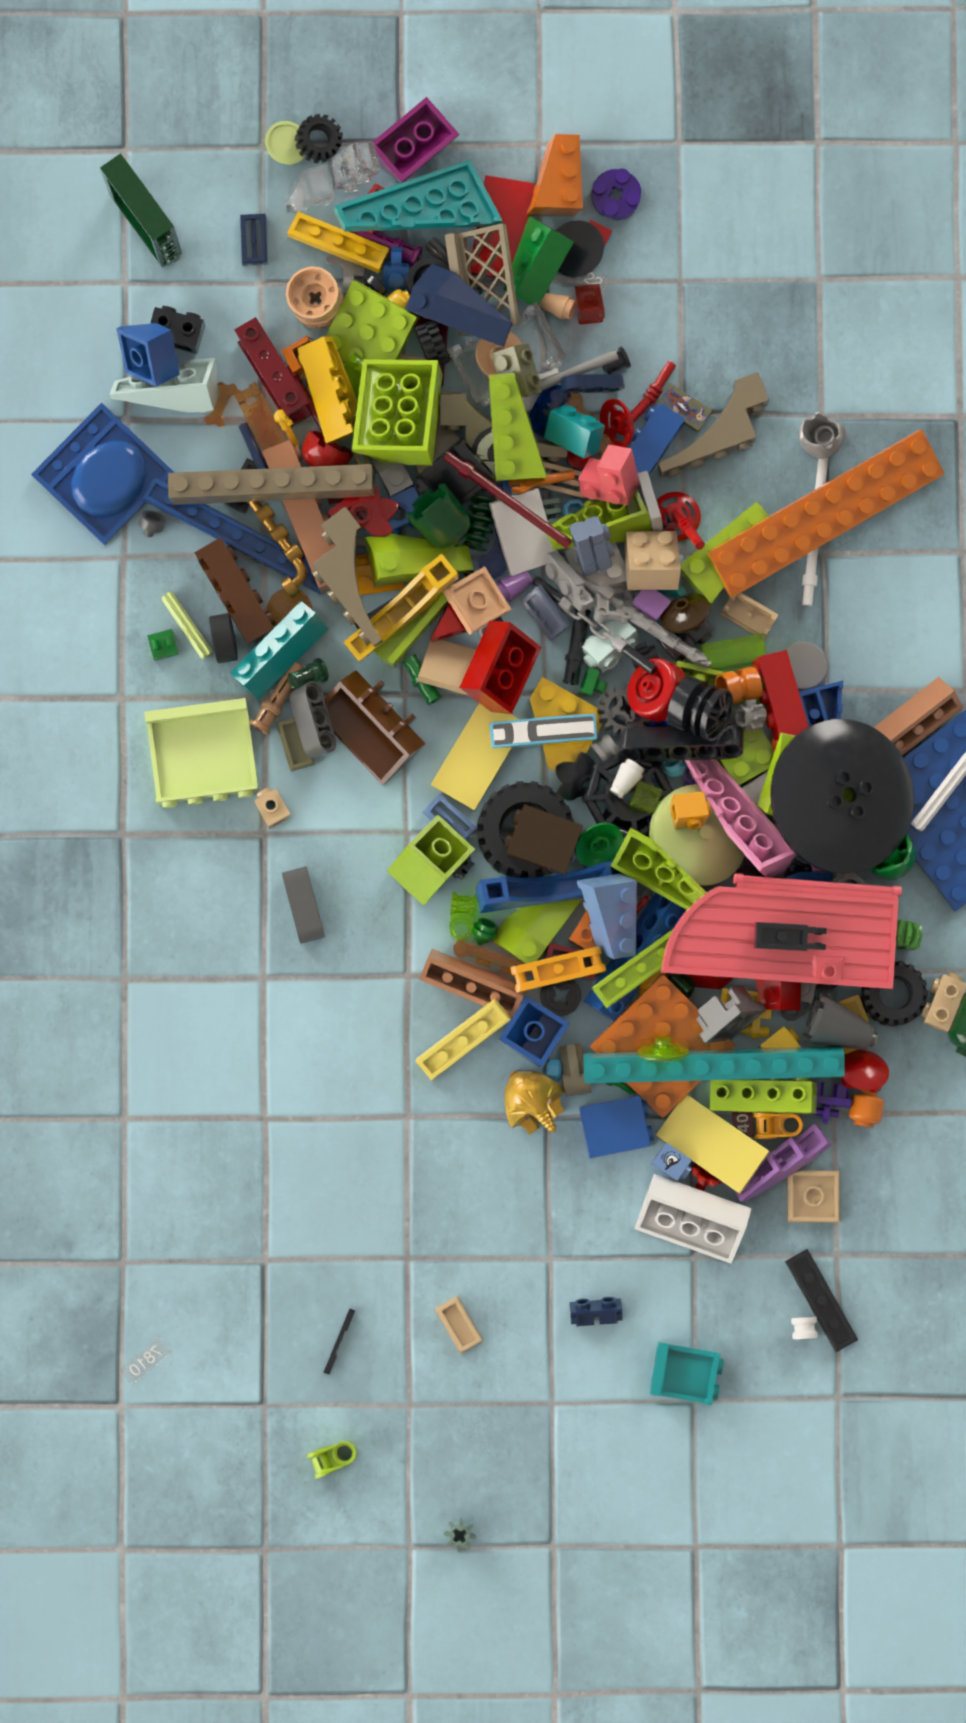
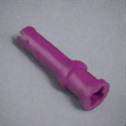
M367 231L350 232L388 247L390 251L389 256H391L392 246L402 247V260L410 263L411 267L420 260L423 252V247L410 245L400 237L394 239L378 231L373 234Z

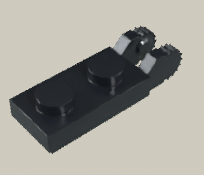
M755 922L754 948L807 951V949L826 950V944L818 942L808 943V933L823 935L826 934L827 928L808 927V925Z

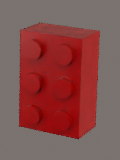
M489 621L459 688L491 712L512 714L542 647L511 622Z

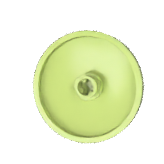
M687 785L672 791L659 802L651 818L649 836L701 887L711 886L730 877L741 865L745 854L727 835L712 809L711 815L708 816L704 826L694 830L688 828L674 829L670 811L673 795L701 792L698 785Z

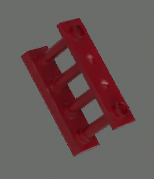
M254 317L234 329L240 339L237 342L275 406L278 410L282 409L285 415L293 422L290 428L310 417L311 413L306 407L309 404L258 319Z

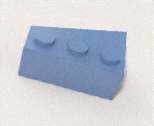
M622 874L578 880V888L582 890L585 900L583 902L584 909L588 910L591 923H589L595 946H601L602 954L613 959L635 956L637 881Z

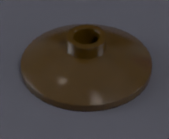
M699 594L680 596L671 601L662 613L661 622L665 629L673 633L691 631L699 627L708 618L710 604L704 596Z

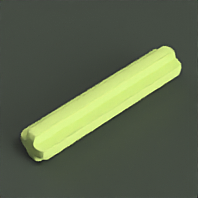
M173 592L165 594L162 597L163 603L202 659L210 656L213 653L212 649Z

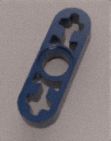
M576 374L560 379L563 393H611L625 389L622 374Z

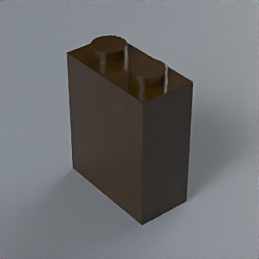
M524 805L522 810L517 809L512 824L517 825L514 834H508L504 844V848L508 849L507 856L565 876L583 825Z

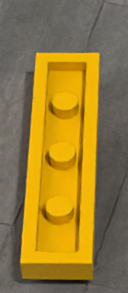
M297 212L287 232L288 237L377 273H380L390 253L388 247L353 233L344 232L343 229L301 212Z

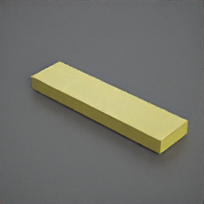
M494 998L416 1058L415 1062L432 1081L509 1022L511 1016Z

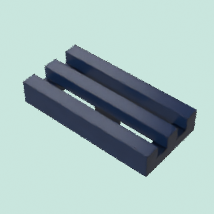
M240 215L242 266H248V264L253 266L258 264L268 265L266 215ZM246 220H251L252 258H247ZM256 220L261 222L262 258H257Z

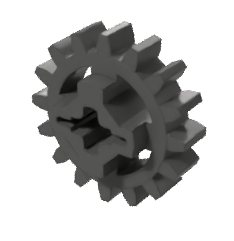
M625 684L622 690L618 685H615L614 692L608 689L605 693L606 697H601L599 702L601 706L598 707L597 713L602 715L598 721L599 723H606L604 731L613 730L612 737H615L617 733L625 728L649 727L651 720L641 717L637 723L635 722V717L638 715L631 709L628 702V684ZM615 701V707H612L611 710H609V705L611 704V702Z

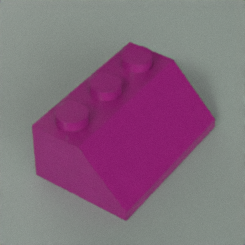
M426 97L369 144L370 154L387 173L402 183L455 140L459 133Z

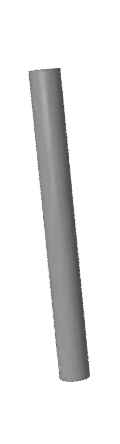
M616 350L540 380L542 391L560 384V379L563 377L584 374L618 360Z

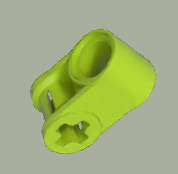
M343 1440L331 1446H325L306 1454V1457L310 1458L316 1472L314 1477L317 1479L352 1463L357 1457L358 1449L352 1441ZM344 1445L352 1450V1457L347 1460L342 1459L339 1455V1448Z

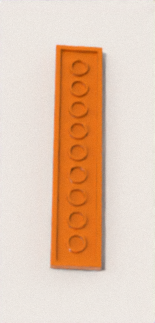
M919 429L711 549L707 554L729 597H734L945 473L923 429Z

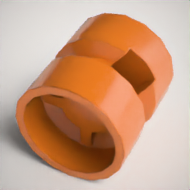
M753 666L739 669L736 672L720 673L716 676L715 685L732 693L733 704L740 703L741 700L759 699L761 697V678Z

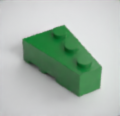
M530 216L512 263L516 298L538 308L574 241ZM505 284L503 290L507 292V285Z

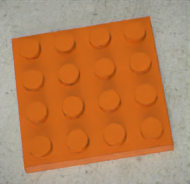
M662 973L615 1022L613 1021L590 1044V1047L596 1053L724 1050L733 1049L735 1044L729 1039L726 1041L704 1043L700 1036L704 1030L696 1020V1017L699 1015L698 1008ZM701 1080L626 1083L664 1118Z

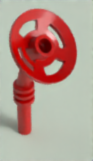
M668 361L655 382L649 385L650 389H646L647 393L643 394L644 398L631 412L618 399H609L604 402L600 410V423L605 425L603 435L610 445L625 448L630 445L634 435L633 423L652 403L655 404L657 402L656 399H659V394L663 392L661 389L676 368L673 362ZM615 405H619L624 409V411L617 410ZM609 412L611 413V414H610V425H611V428H610V426H609ZM616 434L624 435V441L618 440L615 437Z
M668 492L660 496L656 501L662 523L667 528L665 531H675V528H679L682 534H677L678 542L689 538L697 550L703 549L705 543L697 533L701 512L696 501L691 496L682 492ZM677 498V503H672L666 508L661 506L665 500ZM686 501L692 506L695 517H691L690 509L685 504ZM682 507L686 510L687 516L684 515ZM665 515H668V520L670 521V524H668L665 520Z

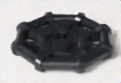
M616 755L599 764L595 763L591 767L592 774L582 801L587 805L596 824L611 823L614 819H617L620 822L629 823L630 828L645 836H649L650 824L637 830V822L646 817L651 819L656 799L664 798L674 791L660 766L661 762H635L642 768L648 769V772L646 774L642 773L643 778L629 791L636 794L633 803L626 801L624 797L619 798L610 791L617 774L612 776L607 771L621 763H625V761H622ZM652 774H654L662 791H656L650 779ZM603 778L607 781L604 794L596 795L600 779ZM643 791H649L652 794V798H650L649 794L645 793L644 797H646L647 799H642L641 801L642 804L648 803L649 805L647 807H643L639 804V799L642 797L641 793ZM596 802H604L610 813V817L607 820L604 818ZM618 827L625 839L629 830Z

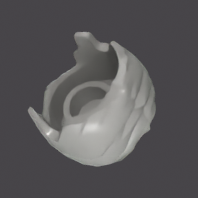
M816 412L814 416L805 419L801 423L798 435L801 446L807 454L818 459H824L838 452L844 441L846 430L839 422L834 421L832 418H827L821 412Z

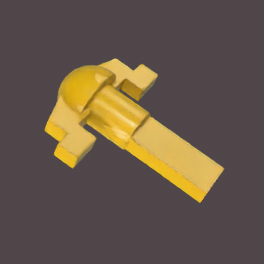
M282 409L277 410L273 415L276 424H279L283 431L285 430L292 445L298 446L299 443L290 428L293 422L285 415Z

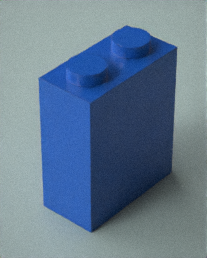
M640 1095L579 1108L589 1159L650 1147V1141L654 1140L652 1126H647L645 1116L649 1115L647 1101H641Z

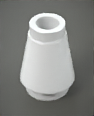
M627 759L625 763H621L610 791L619 798H623L643 778L642 773L644 769L634 761Z

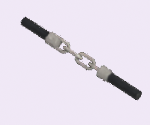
M539 576L533 579V585L537 587L541 584L562 610L576 620L584 619L590 624V630L602 640L610 639L613 641L611 645L613 649L626 655L649 674L655 673L657 666L632 648L621 636L616 638L611 636V629L607 625L590 620L585 616V610L582 613L578 612L579 616L573 613L575 607L568 596L561 594ZM597 624L608 631V633L604 632L605 636L594 629L598 627Z

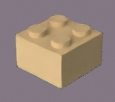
M626 531L623 552L627 590H678L681 566L677 531Z

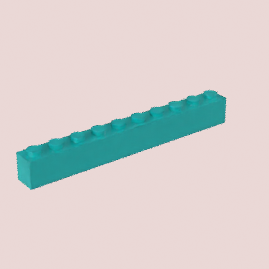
M842 1047L583 1053L584 1083L845 1077L844 1050Z

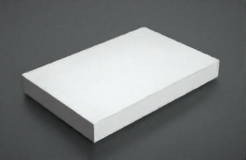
M537 487L523 494L511 495L548 522ZM500 500L489 503L509 575L514 576L547 564L548 553L555 551L547 535Z

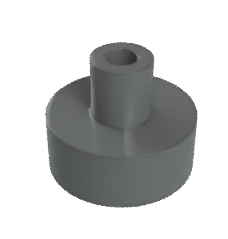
M144 511L141 513L139 526L144 529L143 534L146 537H153L154 533L163 531L166 519L157 512Z

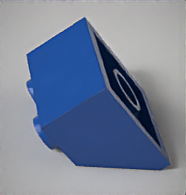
M156 323L116 328L127 374L155 387L180 375L178 368L179 360L173 343L174 336L170 329Z
M525 996L499 1040L538 1067H543L570 1023L530 997Z

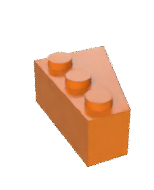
M555 134L547 143L527 215L575 217L583 209L580 135Z

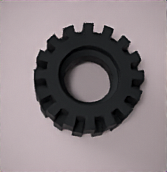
M315 114L314 117L312 115L307 117L296 132V148H300L299 154L301 156L304 154L307 156L305 159L307 161L314 159V163L319 161L325 163L328 159L331 160L342 145L343 133L339 132L341 127L339 124H334L335 119L328 120V115L324 114L323 117H320V114ZM314 130L323 131L328 137L327 145L324 147L314 146L310 141V133Z
M431 320L415 326V332L426 360H438L440 366L449 363L448 352L435 321Z

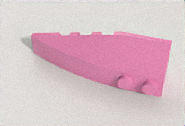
M716 759L685 760L701 792L704 791L705 799L710 802L711 809L719 819L727 835L765 877L770 878L786 871L796 854L786 844L779 830Z

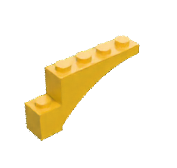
M442 554L425 566L393 600L370 619L383 641L381 644L374 647L370 643L367 646L358 635L362 630L358 629L343 642L344 645L360 663L439 599L438 594L458 579V573Z

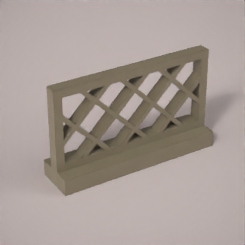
M502 223L463 233L445 235L449 270L457 273L464 282L475 290L478 285L486 290L487 293L483 298L488 302L491 295L500 301L496 309L501 312L505 305L510 309L512 326L520 325L506 224ZM499 231L500 241L495 248L487 240L492 232ZM475 237L480 241L473 253L467 249L466 238ZM484 245L493 251L486 263L477 257ZM497 255L503 259L504 264L499 273L490 267ZM475 260L483 266L477 278L471 274L470 270ZM488 270L496 276L490 288L481 282ZM501 280L507 285V292L503 298L494 292ZM458 330V333L461 336H473Z

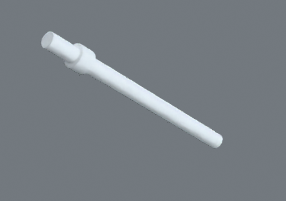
M829 458L818 459L815 489L826 483ZM819 547L808 553L806 574L802 578V586H804L802 606L812 607L814 587H817L818 581L816 567Z

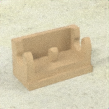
M739 593L729 598L720 615L764 641L779 614L743 593Z

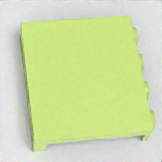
M246 698L144 712L153 767L155 799L158 805H162L163 808H173L178 806V802L188 801V805L203 803V799L213 798V801L228 800L229 795L238 794L239 798L254 796L253 792H259Z

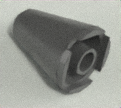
M820 993V1000H815L805 1026L810 1027L808 1034L803 1032V1041L858 1050H867L868 1046L873 1047L877 1038V1033L874 1032L875 1027L831 997Z

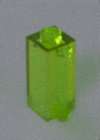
M762 634L705 643L700 647L701 652L712 663L709 668L714 670L753 665V660L759 656L766 655Z

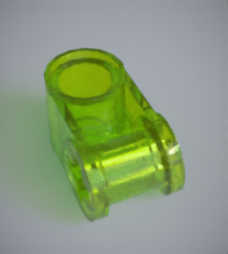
M457 892L452 893L449 932L455 942L464 943L471 938L477 909V895L469 897L457 895ZM458 924H464L467 926L468 932L464 936H458L453 931L454 927Z

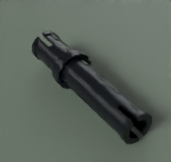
M575 608V615L579 616L577 613L580 611ZM586 609L585 616L589 618L591 610ZM574 619L569 650L564 659L567 661L562 682L564 684H568V682L574 686L579 684L581 664L584 663L582 646L585 643L588 622L584 619Z

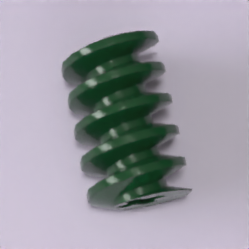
M480 495L471 497V502L475 505L468 506V511L471 513L468 514L471 525L468 533L465 535L467 538L463 542L464 545L471 549L487 552L481 544L490 543V540L484 536L485 534H493V530L488 527V524H495L493 518H491L492 513L489 503L496 501L494 498Z

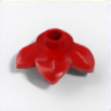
M375 486V496L359 497L358 503L354 504L349 512L360 527L366 528L371 535L385 536L392 533V528L387 520L395 515L399 505L391 499L380 498L378 486ZM361 511L366 513V518L363 520L357 518V514Z

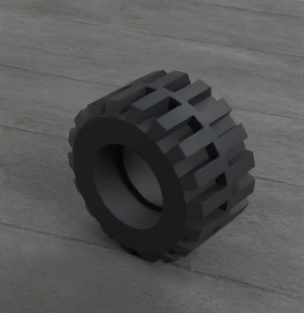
M903 961L895 962L894 979L901 980L909 990V1000L901 1008L892 1009L887 1007L881 1000L880 988L862 987V1003L864 1002L866 1013L869 1012L874 1021L877 1020L880 1022L879 1024L890 1025V1027L902 1026L913 1021L923 1012L922 1010L927 1004V982L923 980L921 976L923 974L919 970L914 969L915 966L905 964Z

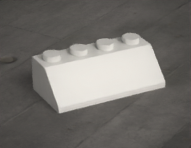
M654 1174L634 1229L732 1263L746 1230L752 1208Z

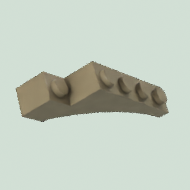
M758 372L734 381V392L716 422L692 445L675 456L659 462L657 469L660 477L667 475L668 478H672L681 474V470L691 466V469H696L705 465V461L714 457L715 460H720L727 457L729 451L737 448L738 451H744L753 446L752 443L755 442L757 436L747 413L750 412L751 415L760 413L765 410L764 406H767L769 402Z
M441 392L440 425H446L448 430H459L461 426H466V442L472 448L477 436L485 429L492 427V419L483 414L466 397V392ZM536 439L541 457H546L547 461H561L562 457H567V450L553 442Z
M344 507L321 524L324 530L321 533L322 537L329 546L334 543L335 547L312 563L315 570L311 573L320 585L324 582L330 588L327 594L336 605L338 603L343 605L346 611L342 614L351 625L356 623L362 631L358 635L367 646L372 643L374 647H377L383 641L365 611L356 577V541L358 532L362 529L347 508Z

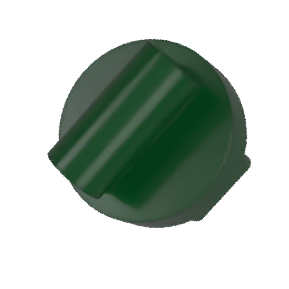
M672 974L668 977L688 999L691 997L694 983L690 977L684 974Z

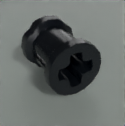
M622 346L616 351L619 359L602 366L605 374H612L624 367H631L627 353Z

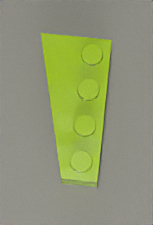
M515 373L489 375L496 481L547 478L546 469Z
M755 502L706 542L703 549L695 551L680 564V575L696 594L702 595L708 600L710 608L725 587L707 552L767 518L769 515L758 502Z

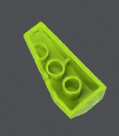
M630 828L611 867L686 910L707 893L654 840Z

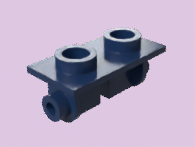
M604 1297L601 1300L578 1299L575 1302H569L571 1324H576V1327L594 1325V1316H599L600 1325L618 1324V1321H623L621 1298Z

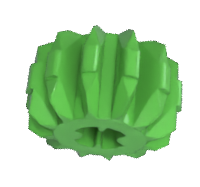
M897 920L896 949L914 951L920 948L923 937L922 927L915 922Z

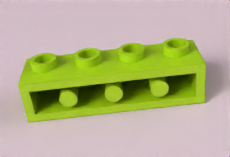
M810 1077L794 1078V1081H784V1078H772L769 1081L759 1079L710 1080V1111L816 1114L817 1083L810 1081Z

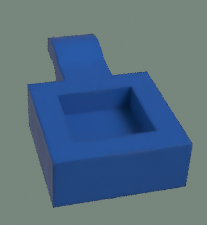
M392 246L391 263H384L383 287L385 290L400 289L405 291L406 289L408 290L407 275L409 273V264L402 263V247Z

